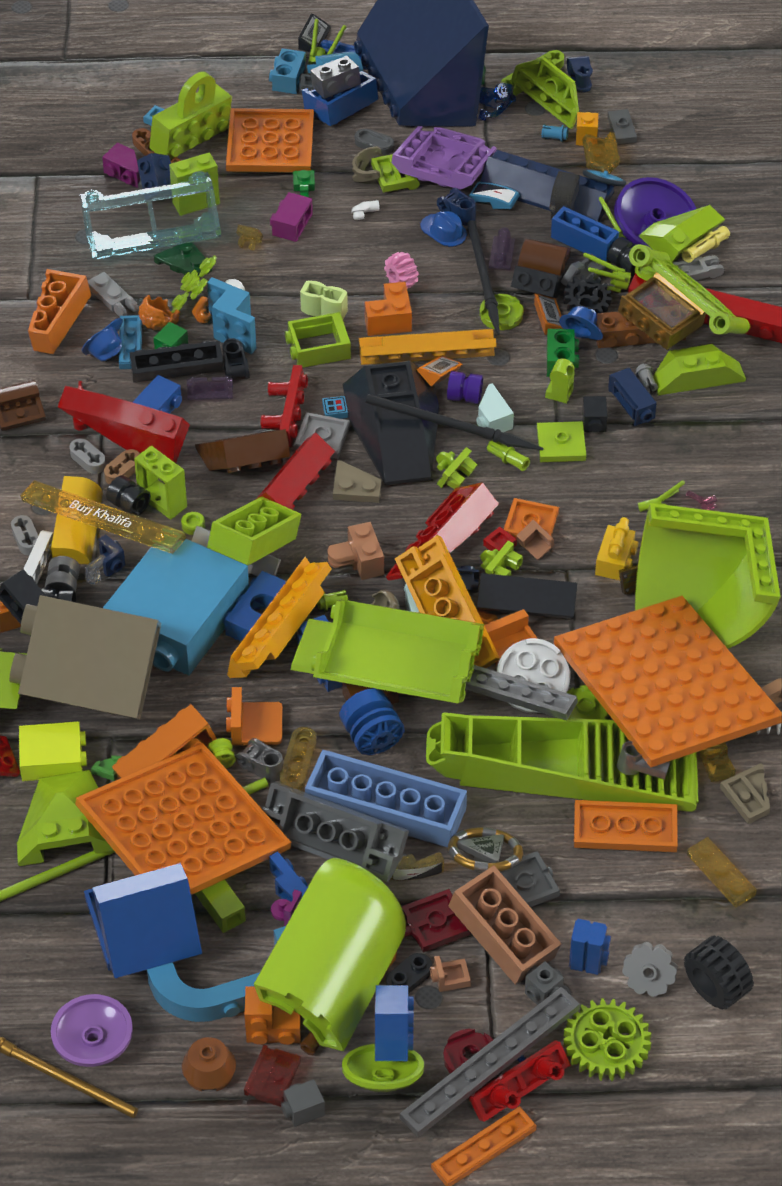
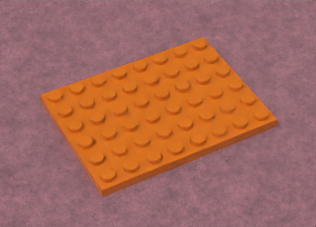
M683 596L554 637V645L561 650L560 652L628 740L633 742L632 744L640 755L642 754L643 759L650 768L782 723V712Z

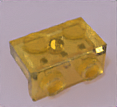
M609 132L605 139L589 134L584 136L582 141L587 168L601 172L605 170L611 174L620 162L615 133Z

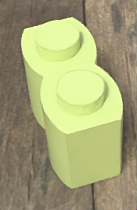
M317 281L305 282L300 291L302 312L311 316L340 312L342 319H344L348 312L347 292L344 289L333 286L327 287Z

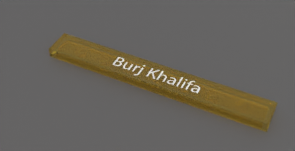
M35 480L20 495L22 501L171 554L186 539L185 532Z

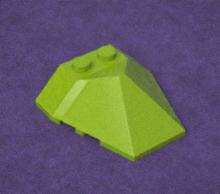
M90 770L39 778L17 841L19 866L44 862V849L86 842L92 843L95 854L114 851L75 805L76 797L98 788Z

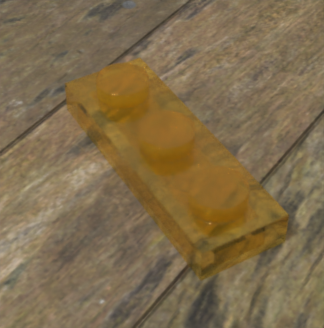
M708 837L688 848V857L735 908L756 896L757 889Z

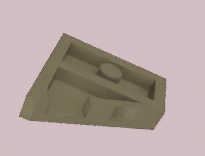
M337 460L333 500L379 503L382 479Z

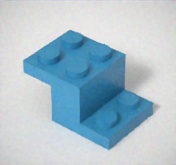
M211 277L207 282L209 312L213 319L214 339L222 343L230 338L238 339L242 343L243 350L253 354L256 350L255 317L251 316L250 293Z

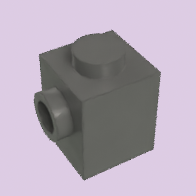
M314 1079L303 1084H294L287 1090H284V1102L281 1103L282 1111L286 1119L291 1118L294 1127L325 1116V1101Z

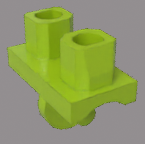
M466 447L455 460V453L452 451L449 453L440 452L437 455V469L440 471L445 469L442 474L443 477L437 482L438 486L443 488L447 484L453 489L458 488L462 485L465 478L457 471L460 470L465 475L470 476L475 470L477 464L469 457L472 452L469 448Z
M507 541L500 551L497 549L493 551L484 550L480 555L483 562L481 567L485 569L487 574L511 576V571L506 569V567L509 566L518 570L523 563V556L514 551V543Z

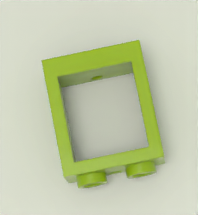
M340 312L288 321V331H285V339L287 345L291 344V358L296 360L297 365H302L304 368L351 359V343ZM331 333L334 335L336 343L301 350L298 339Z
M152 446L134 458L137 485L150 492L149 504L170 520L187 508L183 468Z

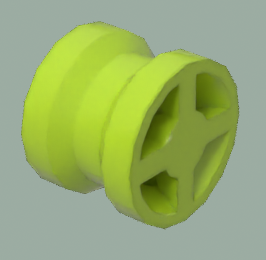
M225 738L216 739L207 746L225 768L231 767L236 762L230 740Z

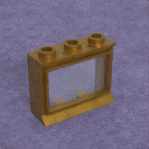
M657 272L652 278L627 295H622L618 312L624 318L631 321L666 350L701 327L706 315L702 309Z

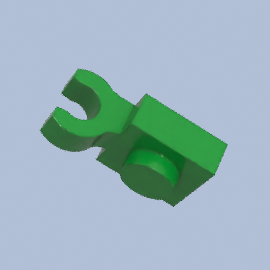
M314 170L293 171L294 191H300V195L309 197V191H315Z

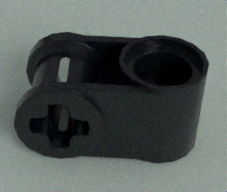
M235 338L227 339L222 344L227 382L233 378H250L248 361L245 358L241 341Z

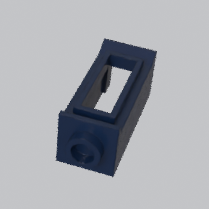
M630 368L609 375L608 391L615 396L632 420H635V426L655 419L657 402Z

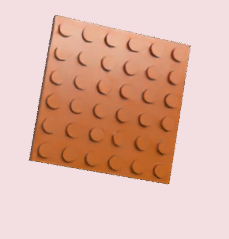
M203 743L76 797L75 805L135 876L181 863L188 878L191 895L268 860L269 856L277 851L281 854L289 850L292 843Z

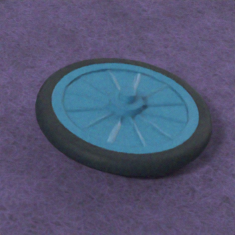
M583 170L584 176L595 181L614 186L626 185L624 179L609 174L608 171Z

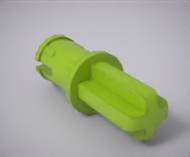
M489 441L487 451L501 458L503 463H509L521 471H525L528 468L530 458L516 452L512 446L507 447L500 442Z

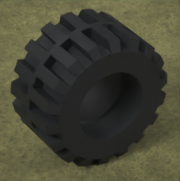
M715 935L709 937L684 957V967L691 984L699 995L715 1008L726 1010L753 989V976L747 962L740 952L722 937H716Z

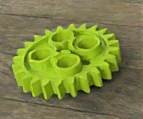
M601 998L600 1005H596L591 1000L590 1008L582 1004L580 1006V1013L576 1012L572 1015V1019H567V1028H564L563 1037L565 1038L563 1047H567L566 1056H572V1065L580 1063L579 1072L588 1069L590 1078L595 1073H598L600 1081L603 1080L604 1075H608L610 1080L613 1081L615 1074L624 1079L625 1071L633 1075L635 1066L642 1068L643 1060L648 1059V1051L651 1049V1032H648L649 1024L642 1023V1014L634 1016L635 1007L626 1010V1002L616 1006L615 999H612L610 1005H606L604 998ZM601 1022L605 1025H597L596 1023ZM624 1032H625V1033H628V1034H630V1035H626V1036H625V1035H622V1034H620V1033H624ZM590 1043L594 1046H586L585 1044ZM610 1054H617L619 1056L613 1057Z

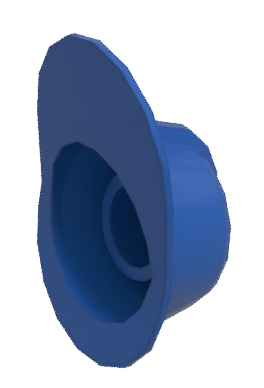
M440 211L426 216L420 223L421 230L444 246H458L465 241L467 236L460 217L453 212Z
M576 306L559 319L563 329H575V337L595 340L603 338L601 330L597 327V313L593 309Z
M115 319L103 330L88 339L83 345L82 353L85 355L92 354L100 361H106L117 355L122 347V341L117 332L123 323V319Z

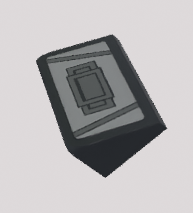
M311 14L298 37V49L311 51L315 19L319 20L316 47H320V43L326 39L331 26L316 15Z

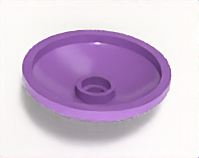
M99 994L84 995L67 1002L56 1013L51 1025L52 1043L58 1054L72 1064L85 1067L104 1065L118 1058L128 1047L133 1033L132 1020L127 1009L119 1001Z

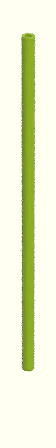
M265 777L243 786L249 795L269 787ZM93 850L0 890V902L113 854L115 851L95 854Z

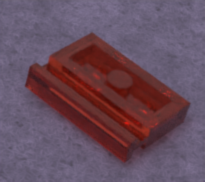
M263 1045L244 1087V1095L255 1096V1099L281 1107V1103L284 1101V1090L290 1087L301 1063V1056L276 1048L273 1050L268 1048L267 1045Z

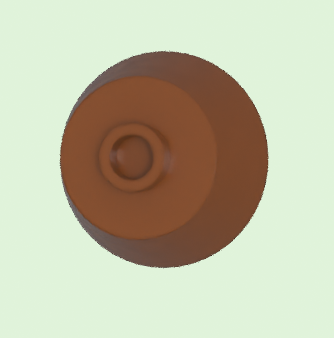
M205 1037L195 1041L182 1061V1073L185 1079L194 1089L201 1092L202 1089H216V1091L225 1088L232 1080L236 1070V1060L233 1053L223 1042L212 1037Z

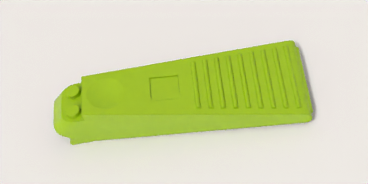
M444 712L442 713L441 722L434 724L427 732L426 762L441 775L451 779H459V786L591 801L677 804L678 811L687 812L695 811L696 804L699 803L697 752L670 761L665 780L641 772L635 775H626L618 770L617 762L622 745L629 740L614 720L568 718L566 721L560 718L476 716Z

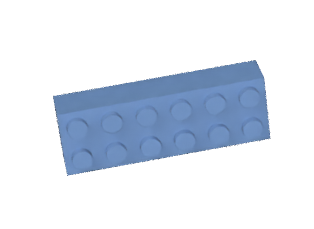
M323 749L305 787V792L404 828L409 830L408 836L444 847H448L450 839L457 833L467 807V790Z

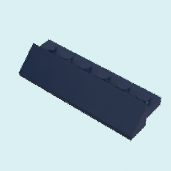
M496 150L492 157L488 156L480 181L502 185L519 192L520 196L517 201L555 213L564 206L597 222H600L605 214L599 197H603L607 204L614 193V186L500 150Z

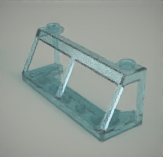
M194 172L188 178V182L103 196L97 190H89L80 194L86 240L93 260L221 237L214 190L208 172ZM206 192L208 212L202 213L201 217L193 219L194 224L157 230L152 201ZM147 202L152 227L151 232L110 239L109 234L103 235L93 232L90 212Z

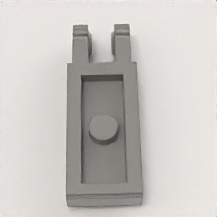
M715 255L697 257L690 263L684 260L673 263L694 280L708 277L716 278L723 275L725 271L724 267L719 264V258Z
M105 272L88 280L90 291L118 316H127L124 305L132 312L138 310L139 307L135 299L129 296Z

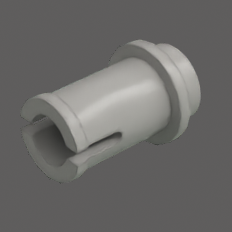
M641 364L636 368V377L640 379L642 385L649 393V385L652 392L656 391L658 386L652 375V367L648 364Z

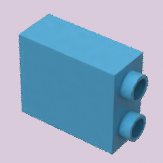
M164 530L103 608L159 620L162 624L153 665L163 671H170L173 668L189 676L224 631V617L226 613L232 611L239 596L245 594L248 590V565Z

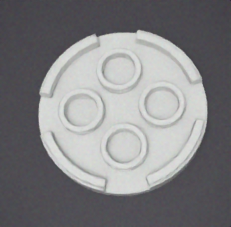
M536 638L525 639L510 646L501 656L496 672L565 693L568 691L571 679L570 668L565 657L560 652L561 650L548 641ZM509 703L512 707L523 712L540 713L528 708H524Z

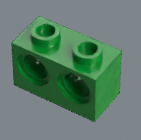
M575 329L547 330V377H550V373L558 359H567L573 363L574 368H579V355H575V352L579 351V339L575 338Z

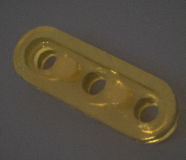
M299 727L293 731L280 773L281 784L300 791L304 788L317 744L316 733L313 729Z

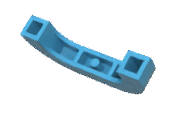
M286 926L274 929L275 945ZM173 962L147 969L148 983L159 1005L173 1016L194 1022H207L224 1017H233L245 1011V986H254V982L260 974L259 972L207 989H196L180 980Z

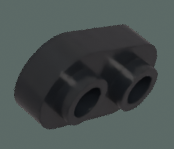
M423 953L410 955L388 973L386 985L408 986L409 994L429 978L430 967H432L431 959ZM416 963H421V964H423V965H421V966H416L415 964H416ZM401 978L403 981L398 982L396 979Z

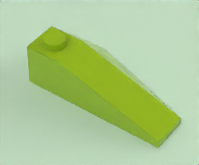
M708 205L655 222L643 231L639 237L653 250L668 253L670 260L674 263L682 257L684 249L703 239L706 233L716 229L725 219L712 206Z

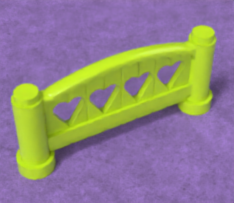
M641 244L635 245L630 250L629 259L634 266L641 268L650 266L711 317L709 327L713 333L719 335H726L728 333L742 335L748 332L750 324L747 319L736 317L707 289L670 262L668 253L653 250Z

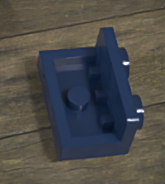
M150 153L137 160L145 200L150 201L155 197L172 198L169 167L171 161L169 155Z

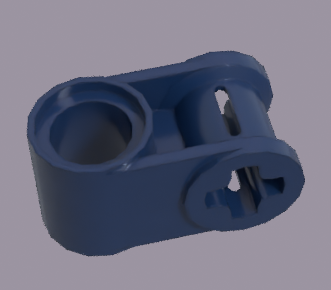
M589 56L567 58V72L570 78L575 81L577 91H590L592 88L590 76L593 69Z
M458 188L451 189L448 195L437 199L439 210L441 212L449 211L457 214L461 219L462 225L468 226L467 223L470 220L476 221L475 200L462 193Z

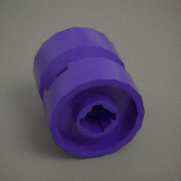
M451 371L447 388V400L461 401L464 398L467 403L479 404L483 389V375L470 374L466 377L463 372Z

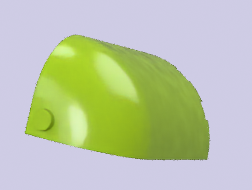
M331 858L323 863L313 877L254 982V987L260 1001L276 1006L290 1015L295 1011L305 1019L302 1024L313 1033L319 1045L344 1051L376 991V985L380 984L404 938L406 930L405 915L392 891L378 877L355 863L340 858Z

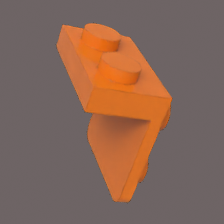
M232 687V697H227V712H231V717H226V732H231L232 745H248L249 740L252 738L259 739L266 745L281 744L282 703L243 702L242 687Z

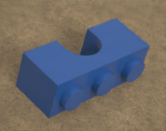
M261 571L257 578H253L245 594L239 596L232 611H228L224 617L226 635L242 642L262 615L256 611L266 609L286 581L264 571Z

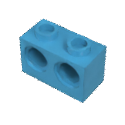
M281 49L279 56L275 57L274 70L271 69L269 74V82H272V91L297 94L300 74H304L306 69V52Z

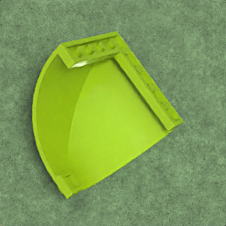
M650 503L638 561L635 610L683 596L727 649L749 638L771 617L781 598L768 518Z

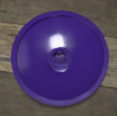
M647 177L634 180L622 189L615 202L614 216L617 224L623 231L622 234L626 239L634 243V246L641 244L650 247L639 237L643 231L655 222L695 210L696 206L691 198L675 184L663 179Z

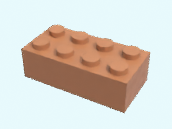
M494 865L454 891L448 905L515 985L524 980L528 971L534 966L538 967L545 961L548 963L553 960L562 945Z

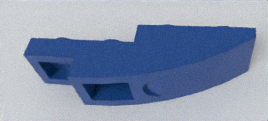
M278 851L270 855V871L275 876V892L278 897L292 902L294 889L301 891L303 897L308 888L306 880L302 876L298 877L289 859H284Z

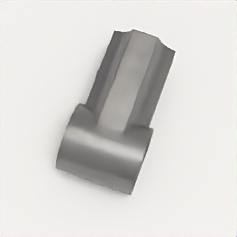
M627 741L622 745L617 762V768L620 772L626 775H635L641 772L665 780L670 761L650 768L643 759L642 754L640 755L635 749L632 741Z

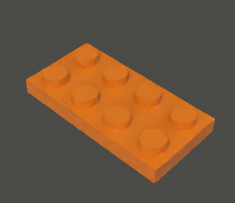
M575 800L574 848L677 852V804Z

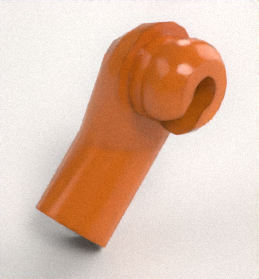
M201 296L192 309V314L197 322L203 324L207 323L211 318V313L206 312L208 298L205 296Z

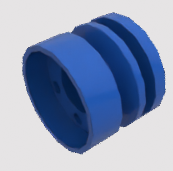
M366 689L356 693L344 703L339 712L340 720L346 731L350 733L351 740L355 743L356 749L364 755H375L390 749L402 738L405 731L403 722L399 719L397 712L393 710V705L388 696L381 689Z

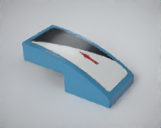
M477 182L469 195L475 202H490L493 209H512L520 196L519 192L511 188L485 182Z

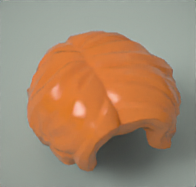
M147 295L139 306V318L148 329L160 331L168 322L176 325L179 321L180 311L176 309L172 313L168 307V300H163L162 297L151 300L150 295Z

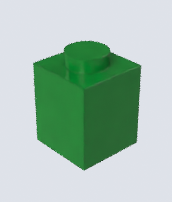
M168 322L153 337L154 349L188 344V331Z

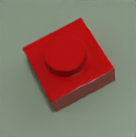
M498 527L483 539V546L490 551L494 549L500 551L507 541L514 543L515 547L517 539L503 528Z

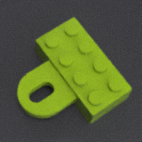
M207 72L194 74L182 87L178 103L152 116L149 148L156 154L169 155L171 160L220 132H224L229 127L232 96L218 86L215 79Z

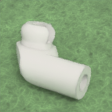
M366 201L354 206L351 211L354 220L364 219L365 212L379 211V201Z

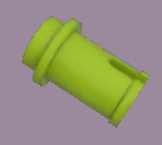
M346 591L324 593L317 603L318 609L328 611V608H332L337 600H348V596L344 595Z

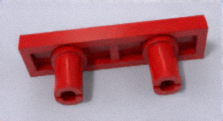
M293 365L291 378L288 382L268 383L269 396H287L284 411L281 415H261L260 420L262 430L286 429L289 447H292L293 438L297 437V421L301 420L300 404H304L305 398L303 390L308 386V376L304 374L302 365Z
M556 1040L472 1094L469 1100L479 1120L485 1122L506 1107L515 1109L521 1103L520 1098L549 1079L560 1080L564 1075V1069L571 1066L561 1043Z

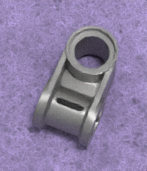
M250 739L246 749L235 756L237 763L243 769L261 778L265 777L268 782L279 781L284 776L282 754L259 739Z

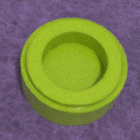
M198 512L186 513L181 519L182 530L186 534L194 535L196 526L205 528L204 516Z

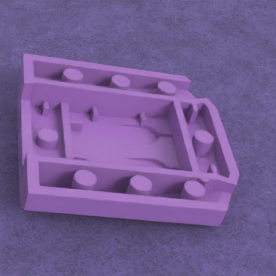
M418 126L392 155V164L402 174L417 177L421 181L435 182L439 186H449L461 190L472 185L482 173L488 156H493L496 147L493 146L490 149L485 146V141L481 138L445 128L434 127L433 131H422V126Z

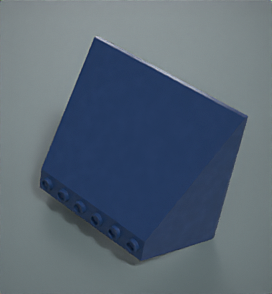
M377 0L357 32L354 49L360 55L362 65L366 66L368 74L376 78L377 91L381 93L384 104L389 107L391 117L395 118L399 126H476L489 25L474 0Z

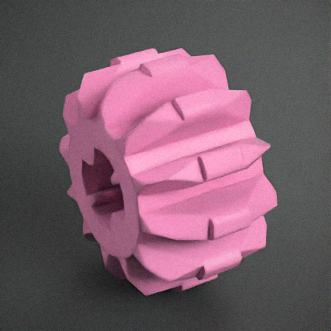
M397 252L385 260L386 266L384 269L387 273L386 276L389 278V283L406 282L408 289L418 282L417 276L419 272L416 269L417 266L414 263V259L410 258L408 253Z

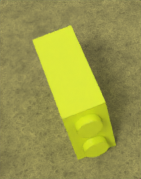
M80 722L19 726V757L22 781H33L43 777L83 771L82 767L87 766L86 751H82V746H86V732L81 731Z

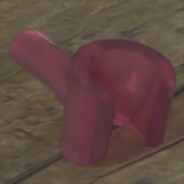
M690 490L687 491L686 495L698 501L702 510L711 511L717 508L714 504L717 498L714 495L704 498Z

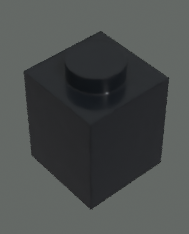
M583 396L582 418L584 432H606L608 417L606 396Z

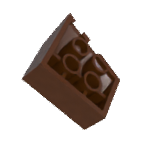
M286 429L195 444L196 450L208 470L227 469L228 473L241 471V466L248 465V469L262 467V462L269 461V465L283 463L282 458L290 457Z

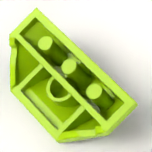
M545 57L516 65L511 82L570 129L574 128L577 112H579L575 81Z
M713 344L668 351L653 375L658 386L656 390L658 396L746 381L740 363Z

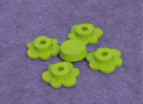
M215 255L206 258L201 263L199 276L197 271L193 270L182 278L180 289L187 292L183 295L179 294L174 298L171 304L172 313L176 309L180 310L187 301L188 292H192L190 297L194 300L203 291L208 280L203 278L200 281V277L206 275L215 265L217 258Z

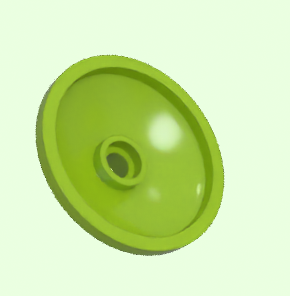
M369 1044L355 1048L345 1055L342 1060V1072L350 1082L360 1088L374 1092H392L406 1088L416 1082L424 1072V1061L414 1050H408V1061H375V1044Z

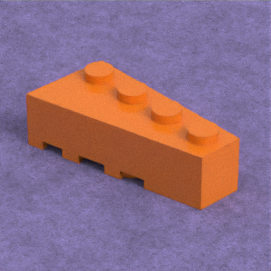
M190 704L185 709L180 710L169 722L161 725L154 734L138 743L135 749L119 758L112 768L120 779L201 743L207 747L210 742L217 738L209 723Z

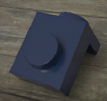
M105 534L98 541L100 555L104 557V574L109 577L119 572L126 564L124 550L121 545Z

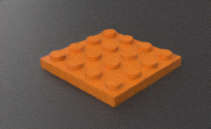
M231 108L226 171L293 172L311 170L314 109Z

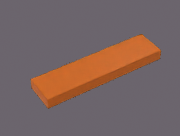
M519 1106L431 1163V1169L445 1186H452L535 1132L537 1125Z

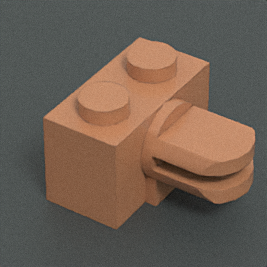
M371 522L349 526L348 541L329 546L328 563L330 566L339 568L352 565L354 570H358L361 580L384 575V555Z

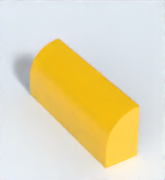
M64 476L51 545L52 558L67 556L73 558L79 564L91 565L99 520L98 513L95 514V512L101 508L103 496L101 487L94 481L84 477ZM74 502L76 507L70 508L69 506Z

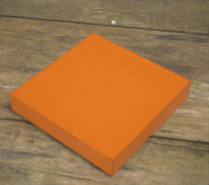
M514 498L504 530L517 539V535L534 519L552 537L559 514V507Z

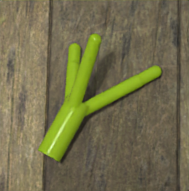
M685 481L679 482L658 498L637 503L639 511L648 510L650 503L667 505L662 503V501L679 492V488L685 484Z

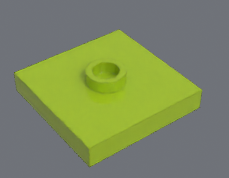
M583 421L537 423L538 446L544 449L539 450L540 462L586 461Z

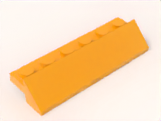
M493 329L362 337L358 338L361 365L403 361L434 360L439 356L450 359L495 356L496 338H494Z
M435 536L419 548L413 546L395 558L420 613L483 624L441 536ZM484 626L479 655H475L474 665L488 668L500 660V657Z
M304 557L231 655L227 672L229 678L247 677L251 670L259 669L265 660H273L279 656L325 593L320 585L332 570L328 562L310 563Z

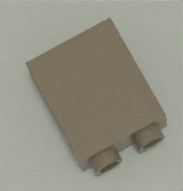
M40 595L38 606L29 604L25 606L20 633L31 635L27 655L15 653L9 681L20 684L18 694L141 720L162 623L156 619Z

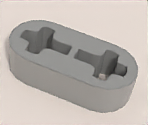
M81 438L75 439L70 443L71 458L81 467L92 474L104 471L106 467L105 455L87 440Z
M20 515L11 521L12 534L20 552L30 556L38 538V533L32 520L28 516ZM20 526H23L26 530L22 531ZM29 539L32 545H28V543H26V540Z

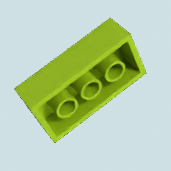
M261 496L212 522L207 548L249 566L295 540L302 514Z

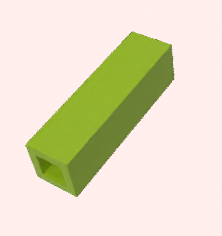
M225 880L195 893L223 933L246 921L244 905Z

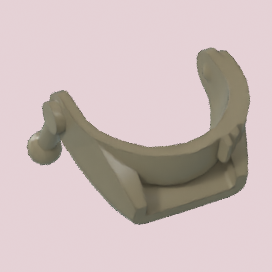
M369 147L356 154L352 162L354 182H367L380 177L378 170L365 171L371 158L377 155L379 157L384 156L380 147Z

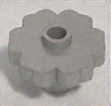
M649 942L635 945L632 954L626 955L622 973L629 977L628 986L634 989L637 994H643L647 991L652 997L666 993L668 985L675 982L678 965L671 961L673 953L662 944H658L655 947Z

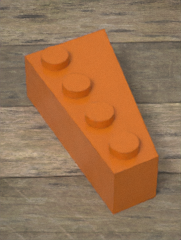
M47 269L45 274L46 280L42 283V293L37 299V309L33 313L28 333L33 351L54 354L90 299L91 292L86 276Z

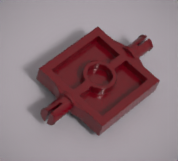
M450 889L402 906L407 922L404 938L411 935L417 940L423 953L471 935V932L448 906L453 896Z

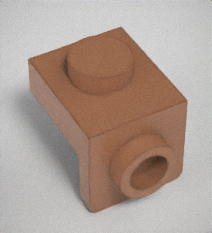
M434 956V966L430 967L432 982H437L439 992L471 987L465 959L441 963L440 956Z

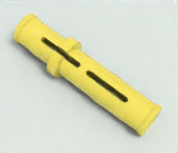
M721 226L714 232L706 233L703 239L683 250V260L690 263L708 250L717 248L722 241L729 238V229Z

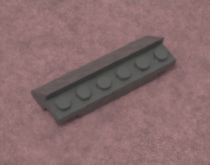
M271 782L265 807H261V809L292 842L291 846L328 860L340 858L365 868L379 879L386 882L390 881L396 869L407 855L403 851L409 830L284 784Z

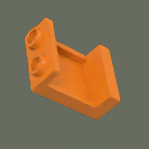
M524 609L484 625L500 658L513 644L525 639H538L528 625L529 616Z

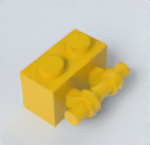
M623 517L616 526H607L596 559L595 575L620 581L619 570L632 567L633 559H631V555H636L638 541H635L636 531L629 530V519Z

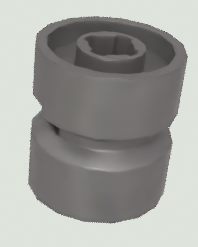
M57 556L51 559L48 566L45 588L55 589L57 593L61 589L75 590L76 592L80 571L79 563L67 556Z

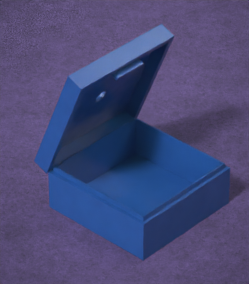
M181 863L92 887V889L84 891L85 900L108 971L112 970L114 978L202 954L189 882Z

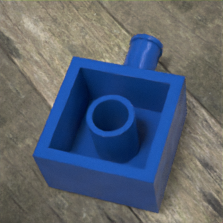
M376 985L375 1061H408V1050H413L414 996H408V986Z

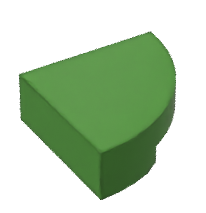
M114 755L101 762L97 761L91 767V774L115 781L117 775L112 766L122 756Z

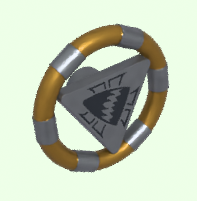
M480 827L461 830L453 835L448 843V852L456 863L478 872H484L493 865L499 872L509 870L518 865L523 856L522 845L515 837L493 828ZM503 842L510 846L514 854L505 861L499 862ZM459 849H461L466 854L473 855L474 860L468 859L465 856H463Z

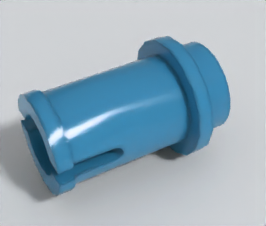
M543 125L541 135L542 138L560 139V142H563V140L568 139L569 128L565 127V125L561 127Z

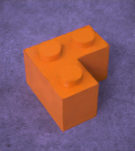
M406 282L384 284V300L365 302V324L368 336L412 332V311Z
M245 986L244 1015L247 1043L257 1045L265 1043H281L285 1045L301 1043V1015L295 1011L290 1015L276 1006L260 1001L255 987Z

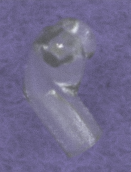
M102 554L85 566V580L89 584H97L101 579L100 570L103 568V559L106 558Z

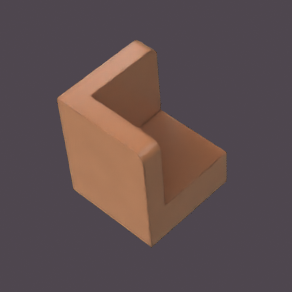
M534 519L517 535L518 543L536 560H540L555 545L554 539Z

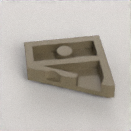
M762 763L721 782L720 789L747 824L769 815L770 803L767 797V784L764 779V765Z

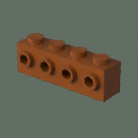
M680 306L648 309L671 328L686 318L681 313ZM619 312L597 313V327L603 334L601 340H596L598 348L656 343L650 336L641 331L627 318H624Z

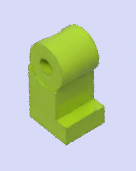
M558 359L550 373L551 381L546 390L545 398L567 404L574 387L575 368L572 362L567 359Z

